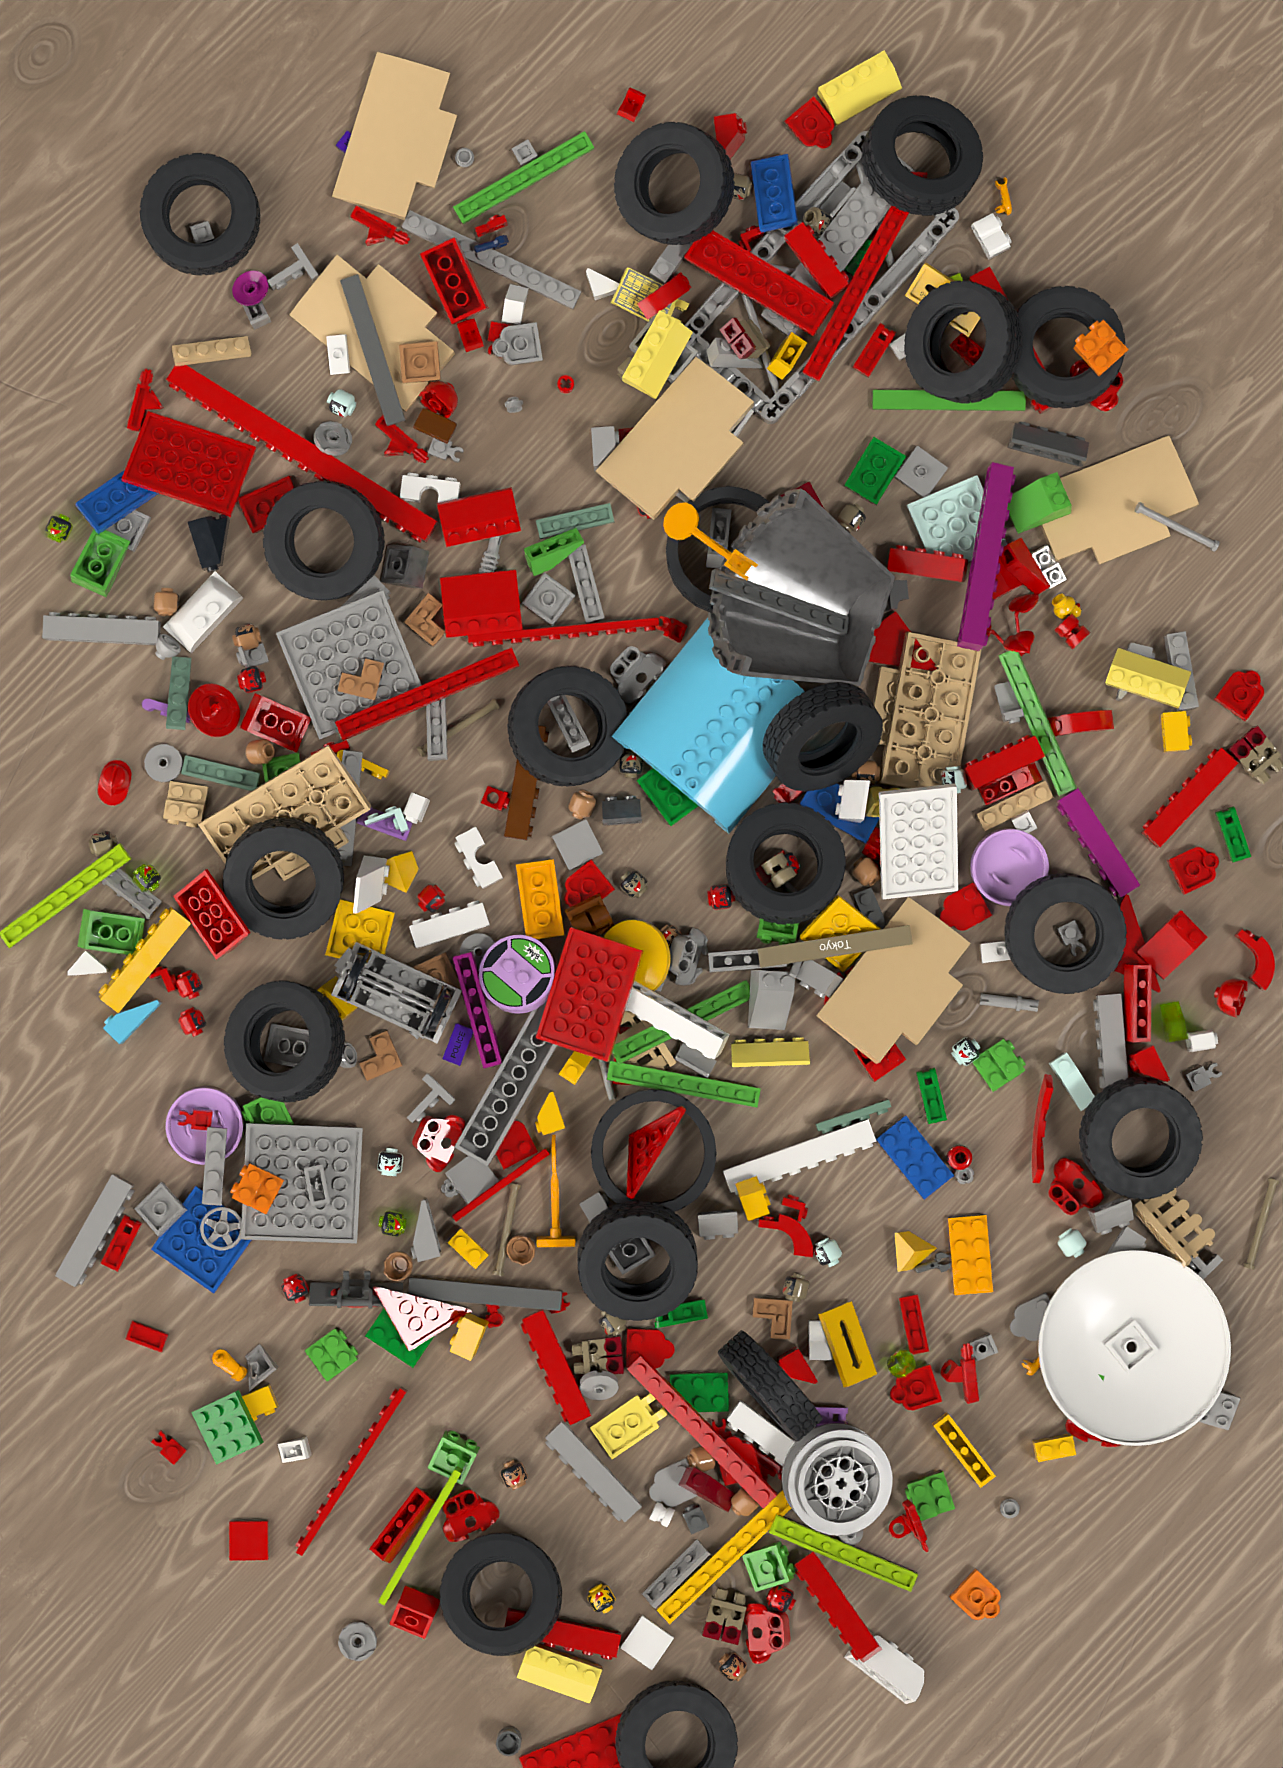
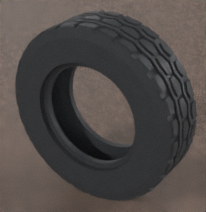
M923 95L907 96L906 98L903 97L891 102L877 115L863 142L862 165H864L863 169L869 183L887 203L910 214L922 216L937 215L955 208L968 195L981 173L983 147L973 124L958 108L956 109L948 102L935 97ZM911 132L926 134L934 138L942 145L948 155L950 163L949 173L935 179L914 175L898 159L895 150L896 138Z
M665 122L664 124L659 123L645 129L627 145L622 157L620 156L617 164L618 167L615 171L614 193L616 194L615 199L623 218H626L625 221L635 231L663 244L684 245L702 239L703 236H707L720 224L721 219L725 217L729 210L728 207L732 202L735 184L733 178L735 177L729 155H726V150L715 138L687 123ZM679 153L689 154L696 162L700 173L698 192L694 200L685 209L673 214H661L655 209L650 200L649 180L655 167L666 157Z
M192 153L190 155H181L179 158H173L156 170V173L151 176L148 185L145 186L142 193L140 221L144 235L157 256L167 265L180 272L199 276L205 274L206 276L226 271L229 267L232 268L238 264L239 260L249 253V249L253 247L256 241L255 238L258 236L261 214L253 187L245 174L236 165L220 156L216 157V155L208 153ZM197 185L217 188L228 197L231 204V219L226 230L217 239L203 244L189 243L179 238L172 231L169 219L170 209L176 197L184 190Z
M953 281L929 292L919 302V305L916 306L905 332V359L913 379L931 395L956 403H975L993 396L1012 377L1022 353L1023 331L1018 313L1014 310L1015 307L1000 292L972 281ZM966 312H975L983 321L986 330L984 351L971 368L963 372L952 373L942 359V336L946 327L954 318Z
M1075 286L1051 287V289H1045L1036 295L1034 294L1017 310L1023 331V347L1017 368L1011 377L1020 391H1023L1031 400L1034 399L1035 402L1041 405L1045 404L1048 407H1059L1061 409L1079 407L1101 396L1118 375L1125 354L1100 377L1091 367L1074 377H1058L1047 372L1038 363L1033 351V339L1039 327L1055 318H1071L1079 321L1088 329L1097 320L1099 323L1104 320L1125 345L1123 326L1114 309L1110 308L1111 305L1094 292H1088L1087 289L1081 287L1075 288Z
M315 481L299 485L285 493L275 503L266 519L267 522L263 531V548H265L266 562H268L271 572L275 574V578L285 588L301 597L324 601L351 595L375 575L379 568V563L382 561L385 535L380 516L377 514L372 503L362 493L345 484L332 481ZM319 508L331 509L341 514L349 523L354 537V546L350 558L340 569L331 573H320L307 567L300 560L294 544L295 531L299 522L309 512Z
M561 666L549 669L526 683L518 692L516 698H514L511 710H509L507 724L510 746L522 767L528 770L535 778H539L540 781L561 787L582 785L607 773L620 759L625 749L611 736L628 716L624 700L621 699L618 690L612 686L613 684L606 678L604 679L599 673L577 666ZM560 695L574 696L586 702L593 710L598 723V734L594 745L585 755L577 758L562 757L549 750L542 741L539 734L538 720L542 708L553 697Z
M845 682L820 685L801 693V695L792 699L775 715L764 735L763 754L775 775L786 787L797 791L824 789L848 778L870 759L881 740L883 732L882 718L866 693L858 686ZM845 722L842 730L827 744L812 751L800 752L806 741L816 732L831 724Z
M788 802L771 804L752 812L735 830L727 850L726 876L734 897L746 911L770 923L791 925L802 921L805 922L819 915L836 897L845 874V849L838 831L834 829L835 827L829 820L825 819V816L818 811L815 812L810 807H803L801 804H788ZM788 834L801 838L812 848L817 859V874L806 888L794 893H779L769 889L760 881L754 869L753 858L757 848L766 839L775 835Z
M272 818L253 825L252 828H248L233 844L224 867L223 891L244 924L251 931L267 938L272 937V939L279 940L301 938L321 928V925H324L337 909L344 883L343 862L337 847H334L332 840L319 828H315L314 825L295 818ZM276 851H288L301 856L309 863L316 879L314 891L304 901L291 906H280L268 902L258 893L252 880V869L259 859Z
M1056 873L1031 882L1016 896L1015 901L1013 900L1005 920V945L1014 966L1034 985L1053 993L1074 994L1096 987L1101 981H1105L1111 972H1114L1124 953L1127 930L1125 918L1118 902L1103 886L1078 874ZM1061 902H1074L1083 905L1094 919L1096 927L1094 944L1090 951L1077 962L1065 965L1051 963L1041 956L1036 947L1034 939L1035 926L1039 917L1049 907Z
M290 981L267 982L248 992L232 1011L224 1036L225 1059H227L229 1070L233 1073L232 1075L244 1089L250 1091V1093L278 1102L301 1101L320 1092L336 1074L345 1048L344 1026L341 1017H339V1012L332 1005L333 1003L316 989ZM285 1011H296L304 1019L309 1032V1044L306 1054L294 1068L285 1072L275 1073L268 1068L261 1056L260 1039L263 1029L277 1014Z
M1141 1076L1139 1078L1129 1077L1126 1080L1121 1079L1102 1089V1092L1098 1093L1086 1108V1113L1082 1117L1081 1128L1079 1129L1080 1151L1090 1172L1114 1193L1127 1198H1138L1139 1200L1157 1198L1162 1196V1194H1168L1176 1187L1178 1188L1190 1176L1193 1168L1196 1167L1202 1150L1201 1141H1203L1200 1119L1197 1117L1198 1114L1190 1101L1167 1083ZM1150 1108L1160 1111L1164 1115L1169 1127V1140L1163 1154L1153 1163L1143 1167H1129L1119 1163L1112 1148V1136L1118 1122L1126 1114L1137 1109Z
M628 1201L603 1210L601 1214L596 1215L591 1220V1223L587 1225L579 1241L577 1265L579 1280L584 1293L601 1311H605L606 1314L623 1320H650L673 1311L689 1296L688 1294L691 1293L698 1274L696 1242L689 1226L671 1209L654 1202L650 1203L649 1201ZM631 1238H646L660 1244L668 1253L670 1260L665 1271L656 1279L647 1283L631 1284L621 1281L612 1275L605 1264L606 1258L610 1251L620 1242Z
M740 1330L733 1339L731 1338L727 1344L718 1350V1355L731 1373L775 1422L796 1441H800L817 1426L816 1424L822 1421L821 1415L802 1390L746 1332Z
M491 1533L469 1541L453 1555L454 1557L452 1560L450 1559L446 1566L447 1569L443 1573L441 1580L440 1604L448 1627L459 1640L470 1648L484 1654L512 1656L533 1648L549 1634L561 1610L562 1586L557 1568L540 1547L528 1539L515 1534ZM497 1562H510L520 1566L528 1575L533 1590L532 1602L524 1617L515 1624L507 1627H491L484 1624L472 1609L470 1601L471 1586L477 1574L488 1565Z
M678 1680L654 1684L637 1694L634 1700L632 1699L626 1706L627 1708L620 1717L616 1730L615 1747L621 1768H654L646 1755V1736L652 1724L659 1717L673 1711L691 1713L697 1716L705 1726L708 1738L707 1749L703 1759L695 1768H733L735 1765L738 1737L733 1718L718 1698L697 1684Z

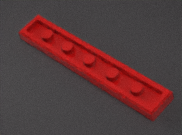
M544 1148L453 1214L452 1217L455 1222L550 1155L547 1148Z

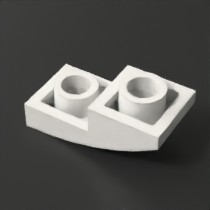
M1048 545L1031 553L1051 586L1050 588L1067 580Z

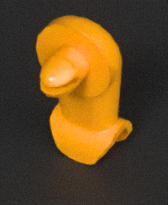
M1004 177V184L1002 185L997 180L995 181V186L1000 190L1002 205L997 206L995 211L998 214L1005 212L1008 216L1012 213V205L1007 188V178Z
M220 1349L214 1352L212 1360L216 1366L226 1371L236 1381H241L245 1378L248 1370L244 1366H240L227 1351Z
M1039 1356L1032 1363L1028 1360H1023L1027 1365L1021 1363L1024 1368L1028 1369L1026 1374L1029 1376L1034 1375L1040 1368Z

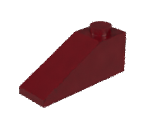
M695 1467L686 1468L678 1485L720 1509L729 1512L732 1506L731 1498L735 1493Z

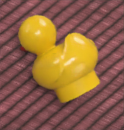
M1063 593L1053 598L1054 614L1058 618L1065 619L1066 615H1071L1072 613L1076 617L1080 616V603L1075 604L1074 598L1065 596Z

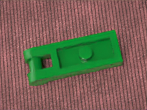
M1229 807L1228 810L1223 812L1221 810L1215 812L1232 863L1251 857L1235 807ZM1231 817L1233 823L1226 824L1225 819Z
M930 1068L926 1072H922V1070L917 1071L916 1076L928 1124L946 1121L947 1116L936 1069ZM931 1078L932 1084L925 1085L924 1080Z
M705 1299L681 1303L680 1306L668 1313L669 1320H663V1316L656 1317V1322H654L655 1328L708 1319Z

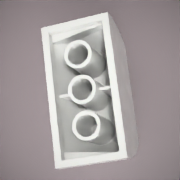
M214 572L170 618L163 628L192 653L237 606L243 597L217 572Z
M878 1635L874 1636L882 1650L864 1663L860 1659L856 1661L851 1652H847L844 1658L905 1704L915 1702L919 1697L924 1684V1670L913 1662V1657L905 1652L902 1654L898 1651V1646L893 1642H887Z

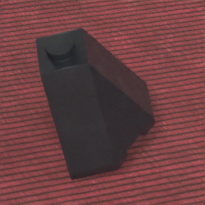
M219 515V519L207 516L188 521L201 567L204 571L207 570L208 573L219 570L218 567L223 566L230 519L226 515Z

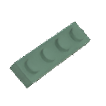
M610 503L536 520L540 540L557 536L574 528L580 531L615 523Z
M172 657L166 729L185 730L191 658Z
M186 755L181 771L182 775L248 791H253L258 787L261 775L257 772Z
M889 1099L816 1123L815 1125L817 1131H822L824 1134L833 1131V1126L840 1124L842 1128L851 1125V1120L858 1118L859 1121L870 1118L869 1114L877 1112V1115L888 1112L887 1108H890L891 1104Z

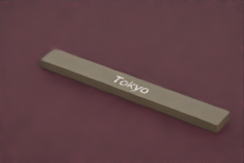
M910 925L759 948L757 952L760 968L911 945L913 943Z

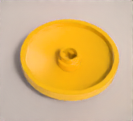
M627 920L616 924L605 934L603 938L643 950L644 952L634 981L652 991L660 987L668 974L671 958L668 943L659 929L645 921Z

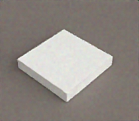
M642 1615L620 1648L653 1670L674 1637Z

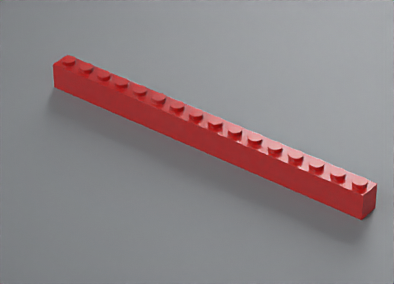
M187 365L174 366L166 378L168 383H170V388L176 392H179V390L186 393L185 397L192 402H195V400L202 403L201 407L208 412L215 411L218 413L217 417L224 422L228 420L233 422L234 428L240 432L244 430L249 432L250 438L256 442L260 440L265 442L266 448L273 452H276V450L281 452L282 458L290 463L292 460L299 464L297 467L306 473L310 470L315 474L314 477L317 480L338 482L358 490L359 493H362L372 503L376 512L380 514V519L387 523L389 520L395 523V528L403 533L405 531L411 533V538L415 541L426 543L437 527L438 522L332 455L320 451L316 445Z

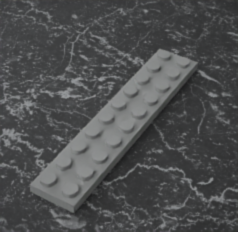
M865 177L818 239L825 245L826 249L824 251L826 254L834 257L838 263L836 267L840 272L846 268L891 207L873 189L868 181V177ZM800 263L791 277L824 296L823 290L804 265ZM767 308L761 314V317L786 336L791 332L796 334L799 330V327Z

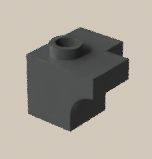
M894 580L884 612L897 609L899 601L909 599L907 580Z

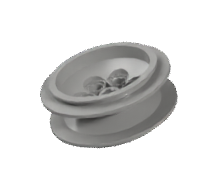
M830 1423L813 1428L800 1441H796L793 1444L782 1468V1488L789 1506L809 1527L828 1535L852 1534L869 1526L885 1509L892 1491V1470L885 1452L865 1432L847 1424ZM842 1459H847L844 1466H839ZM824 1466H829L826 1473H821V1469ZM856 1471H861L858 1478L853 1477ZM840 1478H841V1479H842V1482H839V1484L837 1485V1484H836V1481H837V1480L840 1481ZM824 1484V1490L817 1492L818 1487ZM857 1490V1494L854 1497H850V1492ZM839 1497V1501L836 1504H832V1499Z

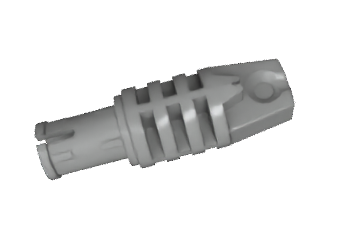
M496 536L489 539L487 551L483 552L484 558L482 557L481 559L483 563H480L482 567L479 568V573L497 570L496 565L499 563L497 559H500L498 552L503 537Z

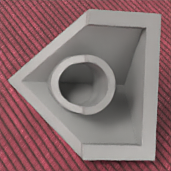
M260 1344L245 1356L248 1366L249 1391L279 1367Z

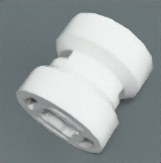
M657 1502L649 1519L654 1522L660 1521L661 1525L668 1527L675 1509L670 1507L666 1509L662 1503Z

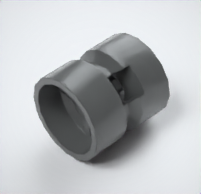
M512 1726L504 1727L499 1731L496 1740V1747L499 1753L504 1756H513L518 1753L522 1742L520 1731Z

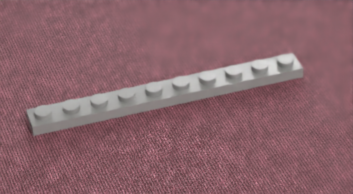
M409 210L402 225V229L435 245L455 237L458 239L467 260L570 309H574L581 295L580 290L493 249L476 253L474 246L481 243Z

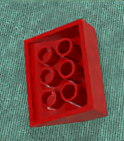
M516 569L440 577L446 638L523 630Z
M208 869L204 870L173 896L216 960L235 949L251 933Z

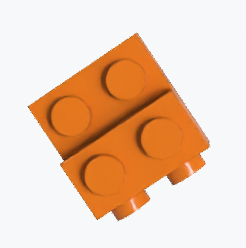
M1098 320L1089 327L1091 331L1086 336L1082 333L1075 340L1077 344L1073 348L1099 377L1129 350L1104 320L1100 323Z
M249 1162L248 1166H243L239 1174L242 1176L239 1183L235 1182L230 1191L233 1193L232 1198L267 1214L284 1179Z

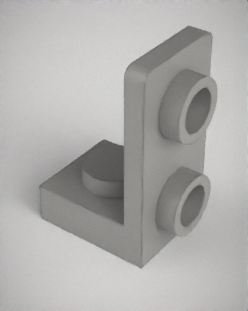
M263 643L259 644L257 648L246 651L242 646L238 647L239 652L236 655L239 664L244 665L246 668L269 662Z

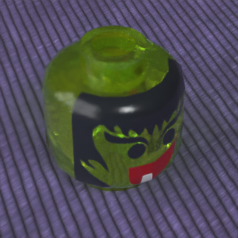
M62 514L51 516L45 528V532L48 534L47 538L58 543L67 541L73 529L72 523L69 522L70 518Z
M142 864L133 872V882L142 892L150 890L152 893L160 886L158 882L161 880V875L152 865Z
M387 1210L384 1216L380 1215L378 1227H382L381 1232L383 1235L399 1237L401 1233H405L407 1218H404V1214L401 1212Z
M904 1349L895 1352L887 1360L888 1370L897 1378H903L908 1375L916 1366L913 1354Z

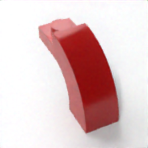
M680 272L642 299L637 305L648 320L656 315L659 310H663L680 298L692 287L689 284L688 278Z
M1112 710L1080 712L1047 718L1055 737L1114 729Z
M1240 929L1234 936L1244 943L1255 957V968L1248 978L1264 991L1269 987L1274 976L1275 959L1273 951L1262 936L1254 940L1255 936L1246 929L1244 931Z
M784 1214L778 1215V1221H774L775 1217L763 1216V1219L758 1220V1227L777 1229L787 1233L793 1242V1255L813 1257V1246L810 1236L798 1221Z

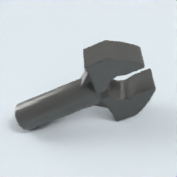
M943 1252L936 1253L934 1261L915 1266V1271L921 1273L938 1268L941 1273L945 1272L952 1263L942 1265L938 1264V1262L942 1258L950 1256Z

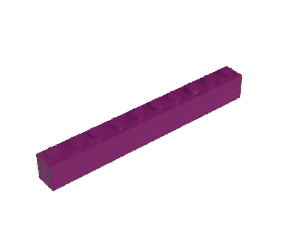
M992 462L987 468L957 642V647L978 652L988 642L986 630L991 624L989 612L994 606L992 595L997 588L995 577L996 574L998 575L1001 565L998 563V559L1003 553L1004 546L1001 545V542L1005 538L1007 530L1004 524L1009 517L1010 510L1007 507L1013 495L1010 489L1016 477L1013 474L1014 467Z

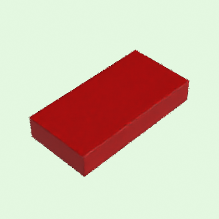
M132 1321L126 1340L162 1353L169 1334Z

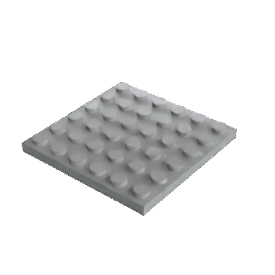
M383 590L276 632L319 740L339 732L335 724L336 721L421 686ZM365 658L384 662L375 700L337 691L342 672L361 676Z
M246 1123L244 1165L248 1166L249 1162L284 1179V1182L267 1214L242 1203L241 1239L357 1244L363 1128ZM323 1164L330 1202L311 1206L304 1168ZM321 1176L310 1178V1184H315V1181L318 1183L322 1182ZM318 1185V1189L315 1186L311 1187L312 1192H324L323 1186Z

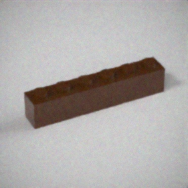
M538 725L542 741L548 743L549 732L546 731L545 726ZM517 759L504 837L527 841L528 837H532L533 826H530L531 818L535 819L537 807H533L534 799L538 800L540 788L536 787L537 781H540V779L535 778L528 770H525Z

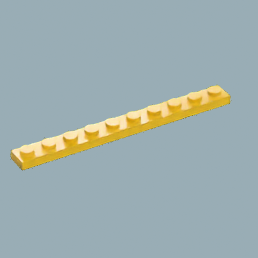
M783 1489L656 1609L669 1624L771 1528L776 1514L783 1517L791 1509Z

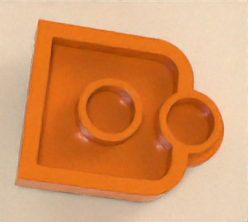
M977 1569L949 1596L974 1620H981L984 1617L992 1619L1000 1612L998 1602L1001 1595L999 1590Z

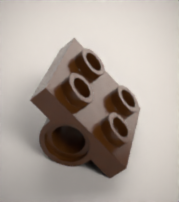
M599 893L565 910L572 927L599 936L615 926Z

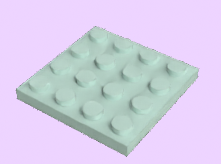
M978 475L907 505L927 553L933 554L934 550L945 552V556L952 557V553L964 555L963 558L969 559L968 562L972 560L984 490ZM1005 538L1001 542L1003 546L1007 545Z

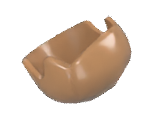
M517 1235L508 1242L506 1253L512 1262L524 1266L534 1258L536 1247L529 1237Z
M397 1251L391 1253L384 1261V1275L392 1281L405 1280L413 1270L412 1259L405 1252Z

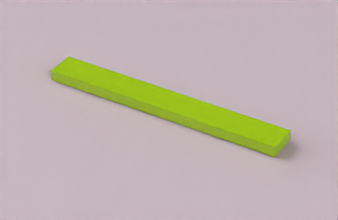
M121 843L1 930V938L8 948L13 947L132 858Z
M455 1467L378 1600L380 1604L385 1606L461 1475L462 1468Z
M777 1514L769 1530L770 1534L909 1592L912 1591L918 1573Z

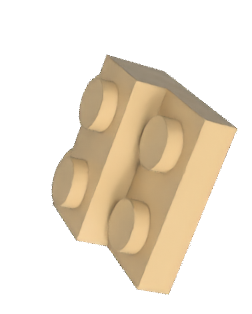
M170 781L163 819H167L169 824L178 825L180 821L186 822V826L197 828L198 824L204 820L209 787Z

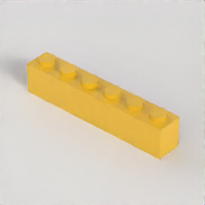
M166 908L160 914L159 918L161 919L159 922L151 925L147 931L149 934L146 938L138 941L134 953L126 956L121 969L117 968L111 975L112 980L109 984L105 983L99 990L100 1000L117 1013L122 1010L191 924L187 918L174 908Z

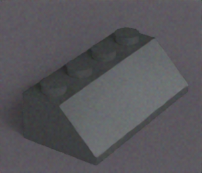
M1026 422L1014 424L1008 444L1009 449L1082 467L1086 462L1089 442H1086L1085 438L1074 436V438L1067 437L1066 433L1056 431V433L1048 432L1047 428L1037 426V428L1029 427L1030 424Z

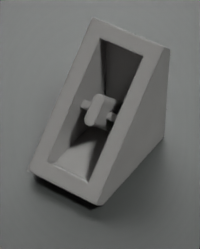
M262 301L251 306L243 305L254 330L271 322Z
M323 1164L304 1168L310 1205L329 1203ZM321 1176L322 1182L318 1183L315 1181V1184H310V1178ZM318 1185H322L324 1192H312L311 1187L315 1186L318 1189Z

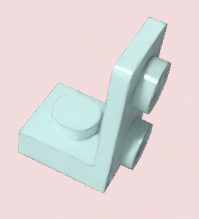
M396 806L386 809V813L378 815V813L367 816L368 820L364 821L365 825L368 826L395 816L396 818L393 819L396 830L400 829L402 833L409 831L402 809L396 808Z

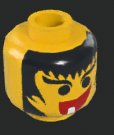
M600 1583L589 1590L590 1594L587 1596V1599L595 1612L602 1611L605 1614L614 1608L612 1605L615 1603L616 1597L608 1585Z

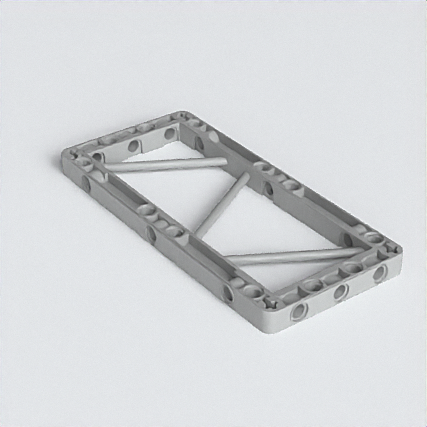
M868 131L859 133L795 202L798 225L802 223L804 213L812 207L819 208L849 172L856 168L860 181L862 182L865 179L866 174L862 165V147L861 150L859 147ZM849 152L856 153L857 158L853 160L849 159L847 157V154ZM898 157V159L900 160V162L902 163V165H903L908 171H910V172H915V171H914L910 166H908L901 158ZM955 208L941 214H933L935 218L896 262L890 248L886 258L889 270L874 286H870L867 291L868 293L865 295L849 325L853 332L851 334L845 333L829 365L955 227L959 219V213ZM953 215V219H950L945 226L944 222L947 216ZM881 221V222L878 224V226L876 227V230H877V231H878L879 227L881 226L882 221ZM780 228L769 231L750 253L759 257L758 251H767L768 256L761 259L769 263L777 255L780 247L786 242L784 235L792 229ZM939 228L942 234L936 236L932 233V229ZM771 264L789 276L795 271L793 268ZM724 282L721 283L684 325L693 331L688 344L698 351L695 357L709 367L707 349L710 344L702 336L714 324L717 316L722 311L725 312L740 294L742 295L749 319H752L762 334L751 299ZM870 298H876L878 300V305L872 306L869 304L868 300ZM696 320H702L704 322V326L702 328H697L694 326V322ZM768 350L761 356L774 393L771 399L737 368L711 367L736 388L742 384L748 387V391L744 394L754 401L753 413L757 414L767 424L776 423L816 381L802 373L810 359L809 357L780 388L776 375L767 370L771 362ZM781 396H786L789 402L781 404L778 399ZM776 405L778 409L775 411V417H767V411L772 412Z

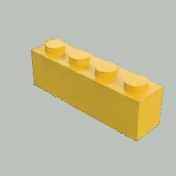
M947 1412L932 1423L980 1488L996 1477Z

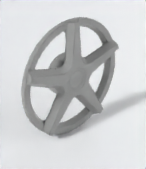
M217 1207L210 1210L202 1219L200 1226L204 1242L216 1250L233 1248L241 1240L242 1219L236 1211L227 1207ZM222 1210L218 1222L208 1219L210 1214ZM228 1212L235 1215L239 1223H228ZM204 1224L214 1229L208 1240L204 1234ZM240 1229V1234L233 1243L229 1232ZM219 1237H222L228 1246L217 1247L212 1243Z

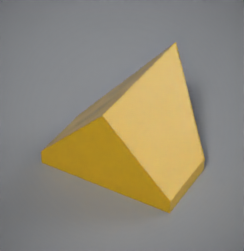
M412 851L389 858L386 862V865L389 866V875L385 877L384 883H388V885L407 893L419 870Z
M910 1231L895 1233L898 1272L912 1270L937 1248Z

